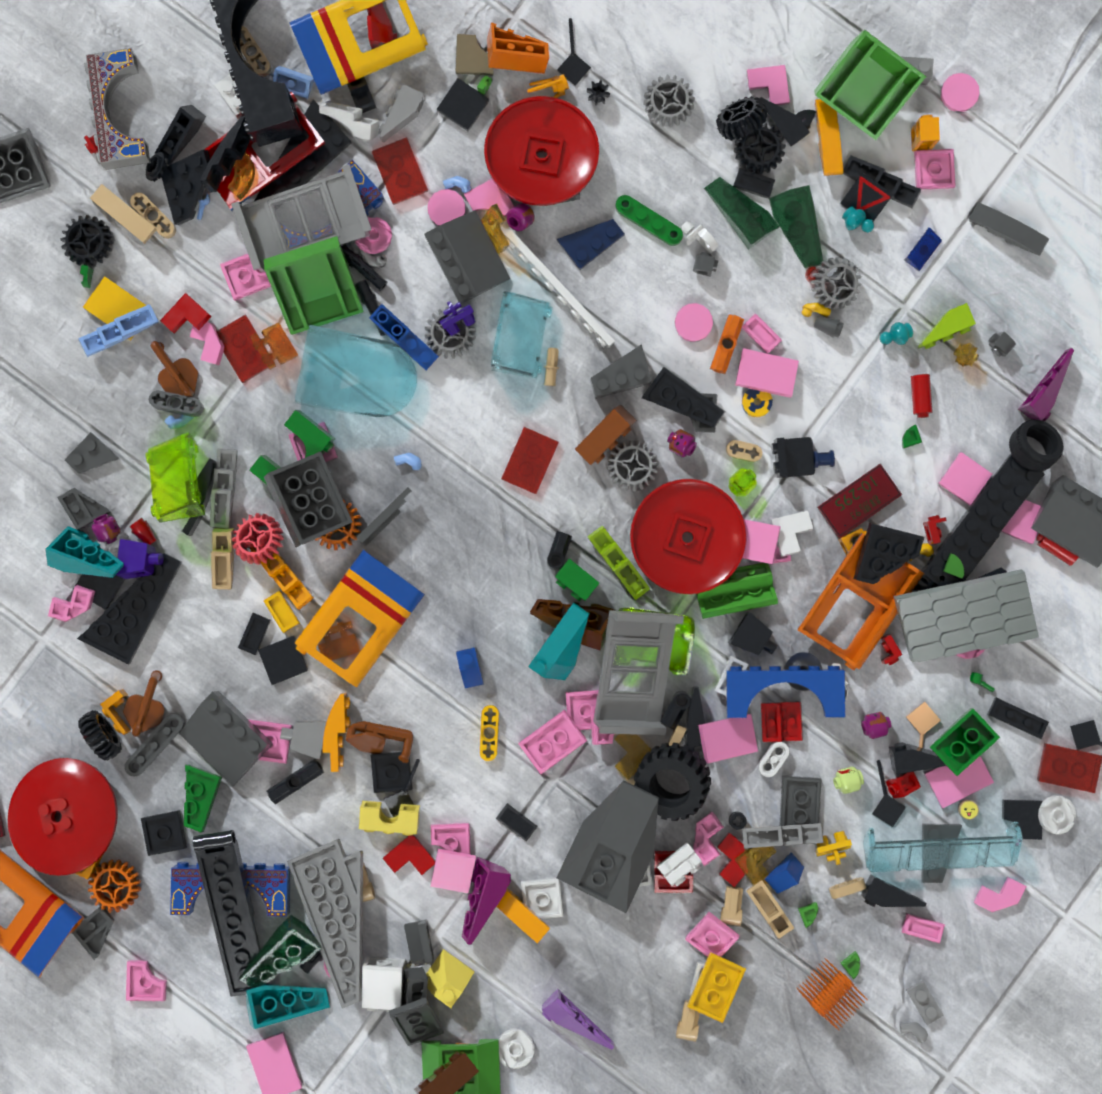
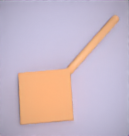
M923 702L906 716L920 733L919 747L923 748L924 734L941 720L926 702Z

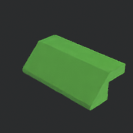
M763 562L737 567L734 573L721 585L707 592L696 594L702 619L778 604L770 566L768 563Z

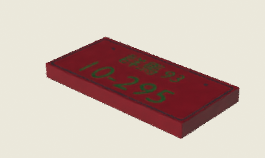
M880 463L817 508L836 536L841 538L899 498L902 493Z

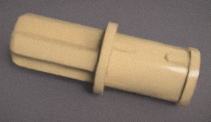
M548 348L546 366H544L546 368L544 385L556 386L557 369H559L557 367L559 353L557 348Z

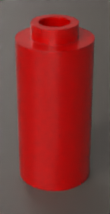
M930 374L910 376L913 415H917V418H927L929 414L933 413Z
M1040 533L1036 538L1038 541L1037 545L1069 566L1073 565L1079 558Z

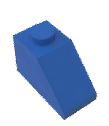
M476 647L456 651L464 687L470 688L484 685Z

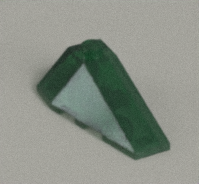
M721 177L704 188L748 250L779 228V225L767 210Z
M810 186L790 189L769 198L773 218L779 224L785 238L792 245L803 267L808 268L821 265L823 256Z
M290 915L276 929L239 977V980L251 988L262 986L275 979L276 975L284 971L286 973L291 971L293 966L308 962L322 947L308 926L293 915Z

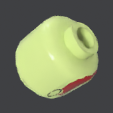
M851 766L839 769L836 772V777L833 778V783L836 789H839L843 794L859 791L861 785L864 784V779L861 771Z

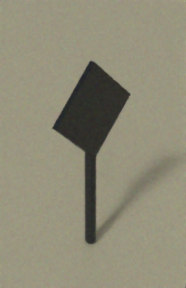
M569 18L571 54L557 71L576 86L591 67L575 54L572 18Z
M1094 720L1070 726L1077 750L1094 745L1102 746Z
M416 759L405 789L384 798L393 817L399 814L401 804L414 805L408 789L420 762L419 759Z
M877 760L884 796L872 814L893 827L906 806L887 794L881 762Z

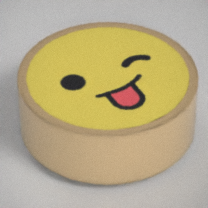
M963 800L958 806V812L961 817L972 820L978 815L979 808L975 802Z

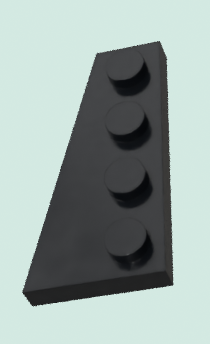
M666 367L662 368L642 397V399L712 427H715L726 413L725 410Z

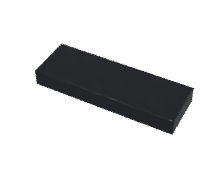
M997 697L994 698L987 714L1039 739H1042L1049 721Z

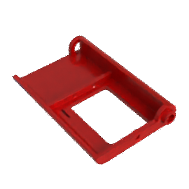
M292 92L290 94L294 99L300 124L309 134V138L269 167L264 165L253 150L252 144L255 141L252 142L250 139L243 159L235 161L230 176H223L217 190L231 211L233 210L232 203L239 201L242 204L325 144L324 140L296 105L298 100ZM227 133L204 149L208 150L210 159Z

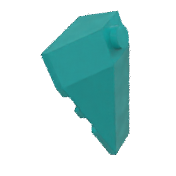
M69 526L45 549L47 566L62 572L113 578L124 566V563L112 553L100 548L99 543L90 540L85 532L77 531V529Z
M573 602L528 667L543 678L566 680L576 666L589 613Z
M263 985L246 990V1006L250 1025L253 1029L330 1008L326 988Z

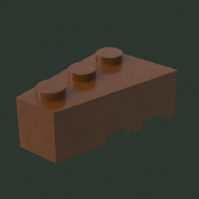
M457 1051L449 1057V1062L436 1068L433 1074L420 1082L414 1090L417 1094H454L475 1076L479 1070L465 1052L461 1051L459 1053Z

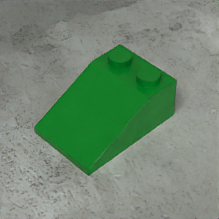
M970 708L930 748L958 776L992 746L1000 736L973 708Z

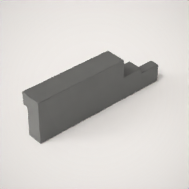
M407 487L356 538L367 546L401 513L399 508L407 502L404 498L412 490Z

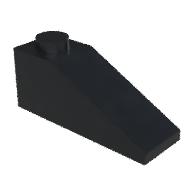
M763 97L759 98L765 104L767 113L791 147L810 133L808 129L811 126L805 118L801 120L799 116Z
M192 104L181 106L156 149L155 154L158 152L166 154L167 164L171 165L196 135L206 116Z
M903 742L889 747L891 767L896 775L946 766L931 750Z
M871 874L866 882V889L861 893V896L865 899L864 902L873 907L875 905L881 907H925L927 904L922 899Z

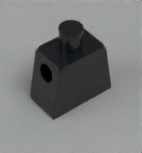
M750 612L745 614L728 642L756 655H759L763 649L773 654L778 646L769 640L773 632Z

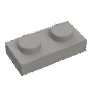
M923 980L906 989L927 1025L944 1016Z

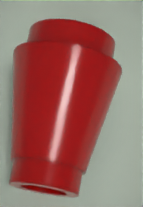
M140 518L129 526L132 530L131 532L143 543L151 545L157 540L147 520L144 521L143 518Z

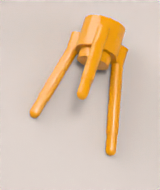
M562 74L529 83L530 86H539L530 88L527 92L531 93L551 87L553 93L557 92L553 97L559 98L565 95V90L569 89L566 77Z

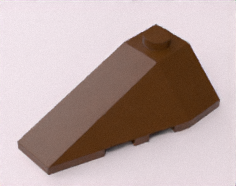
M537 599L530 614L556 628L571 605L562 604L561 601ZM574 602L589 613L581 644L600 651L606 641L609 610H616L599 604L581 606L579 602Z

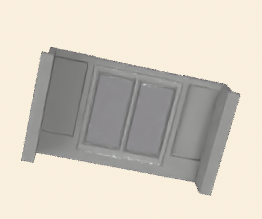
M349 164L342 166L343 172L245 205H241L239 201L231 204L253 270L258 269L261 273L265 272L263 259L338 236L341 246L370 236L369 231H372Z
M609 610L601 677L593 720L598 726L600 734L666 735V727L660 720L676 624H683L684 616Z

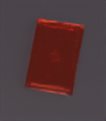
M407 137L372 151L393 205L428 192Z
M246 314L216 331L219 339L223 342V352L241 383H245L275 365Z
M524 427L501 480L537 494L559 442Z
M1044 743L1037 781L1095 793L1102 755Z

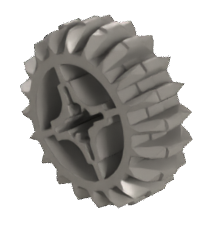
M667 74L665 80L661 76L658 77V82L653 80L652 86L647 87L648 92L644 93L646 100H644L643 105L647 106L645 112H651L649 114L650 119L656 117L655 124L659 120L662 121V127L665 126L666 122L669 123L670 128L673 122L677 126L680 125V120L685 122L686 116H691L692 112L690 110L694 109L692 102L695 101V97L691 96L693 89L687 90L690 84L686 83L683 85L684 79L681 78L677 81L676 75L673 76V79H670V76ZM672 88L669 92H665L662 89ZM678 92L684 98V105L680 104L681 101L676 97ZM654 96L662 104L660 111L655 106ZM673 96L672 103L670 102V104L666 105V99H671ZM669 110L677 112L675 114H666Z
M836 257L835 259L828 258V262L822 261V266L816 267L818 273L812 274L815 280L810 282L815 284V287L811 289L812 292H817L814 298H820L818 303L824 304L825 308L837 309L839 307V309H843L845 305L850 306L851 300L855 301L857 299L854 294L860 293L857 287L862 285L858 283V279L862 276L856 275L859 269L853 268L854 263H848L846 258ZM837 267L836 272H834L832 276L828 277L827 274L833 268ZM831 280H837L836 282H838V285L840 286H836L835 282ZM841 290H845V293L840 298L835 299Z
M438 309V317L433 313L432 317L435 320H427L431 327L425 326V330L430 333L424 335L427 339L431 338L426 342L428 346L434 344L431 350L436 351L438 349V356L444 352L445 359L448 358L449 353H451L452 359H455L456 352H458L460 357L463 356L462 349L465 352H469L466 345L473 346L469 339H476L475 335L470 334L476 332V328L466 327L461 319L456 324L457 326L459 322L464 324L466 328L465 337L461 336L460 333H456V336L450 335L446 337V329H443L439 321L449 315L445 316L441 309ZM436 329L443 333L441 345L435 339ZM451 341L462 342L455 347H446Z
M629 440V446L623 441L622 449L616 445L615 449L618 453L611 451L610 454L614 459H607L608 462L613 463V465L607 466L608 470L613 469V472L608 474L609 477L615 475L616 478L612 482L616 483L619 480L618 488L625 484V491H628L629 486H632V490L635 492L637 489L636 485H639L640 490H643L644 486L642 483L649 486L650 482L647 479L655 480L651 473H658V470L653 469V466H658L659 463L652 462L653 459L657 458V455H649L653 449L650 448L646 451V443H644L642 448L639 447V440H637L636 446H633L632 440ZM633 450L632 457L629 460L618 459L624 452ZM639 452L646 457L648 466L638 461ZM635 456V462L638 465V468H634L630 475L631 470L629 469L630 467L627 466V463L630 464ZM617 465L627 470V479H624L619 474ZM635 472H647L646 476L641 480L632 481Z

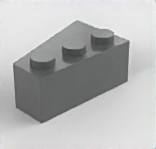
M642 344L591 377L590 382L595 399L651 384L652 381Z

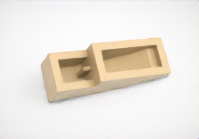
M215 527L212 531V589H232L234 548L232 545H234V542L231 538L234 537V528Z
M762 880L746 890L778 939L794 929V926Z

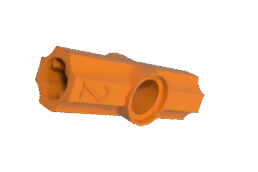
M731 314L727 317L710 369L717 373L726 374L744 319ZM729 340L732 347L729 349L724 348L722 341Z

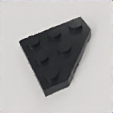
M200 150L167 166L164 171L165 173L161 175L174 225H181L195 217V207L197 202L201 201L206 188L200 182V179L210 161L208 150Z
M869 523L853 579L870 584L877 583L888 573H893L907 561L918 557L924 537Z

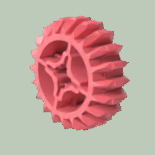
M256 513L255 517L249 515L248 520L242 518L243 524H237L238 531H233L236 537L231 538L235 542L232 545L236 550L235 553L249 564L255 563L260 565L261 561L267 563V558L274 559L273 554H279L277 548L283 547L280 541L284 540V537L281 535L283 530L279 528L280 524L267 514L261 515ZM267 526L269 530H260L258 527ZM255 547L257 552H249L247 548Z

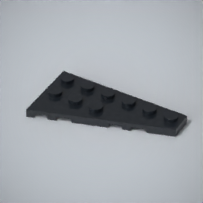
M314 99L304 115L324 140L325 144L261 189L254 201L308 183L352 144L351 140L329 116L319 113V105ZM302 125L303 134L290 138L279 159L309 138V134ZM284 203L275 205V206H274L275 211H276L279 207H281Z
M163 553V564L154 565L152 575L138 578L77 639L128 665L131 664L182 561Z

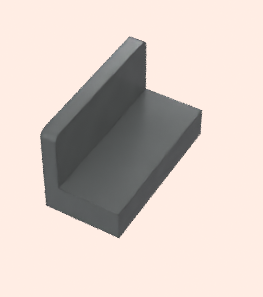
M427 919L406 923L404 928L411 962L425 960V963L433 962L434 954Z

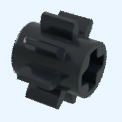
M602 80L599 83L592 81V88H587V93L591 94L588 97V101L593 100L595 106L600 102L605 104V97H610V93L606 92L609 85L604 86ZM597 90L601 91L600 95H596Z

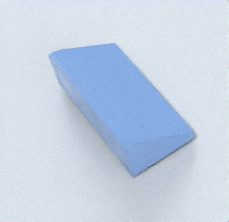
M282 66L275 68L274 82L285 83L289 92L308 99L314 83L313 77Z

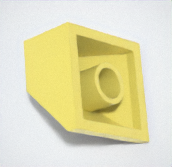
M443 949L426 973L428 977L427 989L434 997L449 1008H452L475 971Z

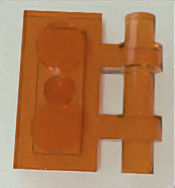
M279 322L262 330L263 339H260L257 333L250 336L254 342L255 350L258 349L262 356L261 360L264 364H267L270 370L276 367L273 360L277 359L280 365L298 356ZM268 344L273 353L269 354L265 345Z
M338 622L337 625L329 628L323 637L325 643L318 645L323 655L330 660H335L361 651L356 633L351 635L347 633L348 629L353 628L352 622ZM340 632L342 638L331 640L330 635Z

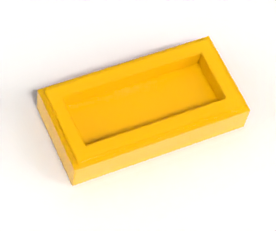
M281 591L263 600L283 633L300 624Z

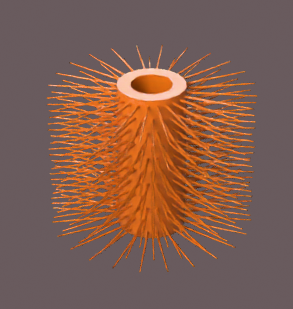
M824 958L838 973L836 974L827 964L821 961L834 974V977L821 966L832 979H829L819 968L817 970L820 971L829 983L813 970L825 984L810 972L820 985L808 976L817 988L806 980L812 989L802 982L809 991L800 984L799 986L804 992L798 988L797 990L822 1017H825L828 1022L839 1030L833 1021L840 1027L842 1026L838 1020L843 1021L835 1011L843 1019L848 1020L835 1005L850 1018L849 1014L839 1004L853 1016L854 1014L845 1004L856 1012V1010L843 997L847 998L857 1009L859 1008L846 993L859 1005H861L860 1002L856 1000L849 990L863 1003L865 1002L852 990V987L866 1000L867 998L843 972L839 971Z

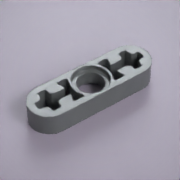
M160 390L153 391L149 396V403L157 410L190 417H198L204 410L203 404L194 397ZM161 397L164 401H166V403L163 401H158L156 403L155 400ZM174 400H181L179 407L172 408ZM186 404L194 407L196 404L198 407L194 408L192 411L189 407L186 406Z

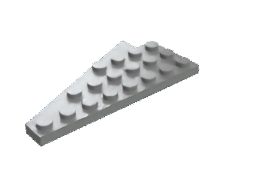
M337 839L288 860L287 863L343 1009L362 1001L363 851L361 850L346 856L340 839Z

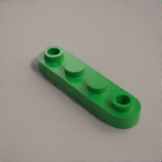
M622 195L617 199L615 208L623 217L670 246H676L682 241L683 232L681 228L628 195ZM627 202L629 206L623 207L622 203ZM675 232L677 237L672 238L670 233Z

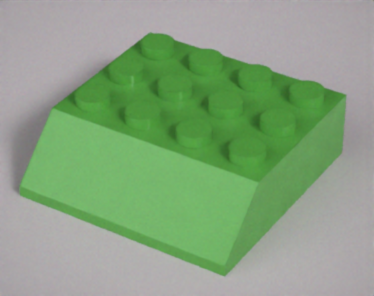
M864 29L848 45L814 92L815 96L874 140H877L923 82L926 75Z
M338 236L263 259L266 275L291 335L364 312Z

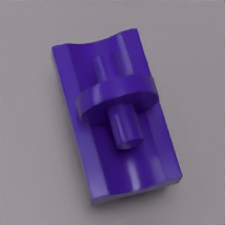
M450 301L447 302L449 308L443 311L445 316H449L439 321L443 329H446L451 336L460 331L456 324L457 321L462 319L466 327L476 322L473 315L474 310L470 305L456 311L462 307L460 302L452 305Z

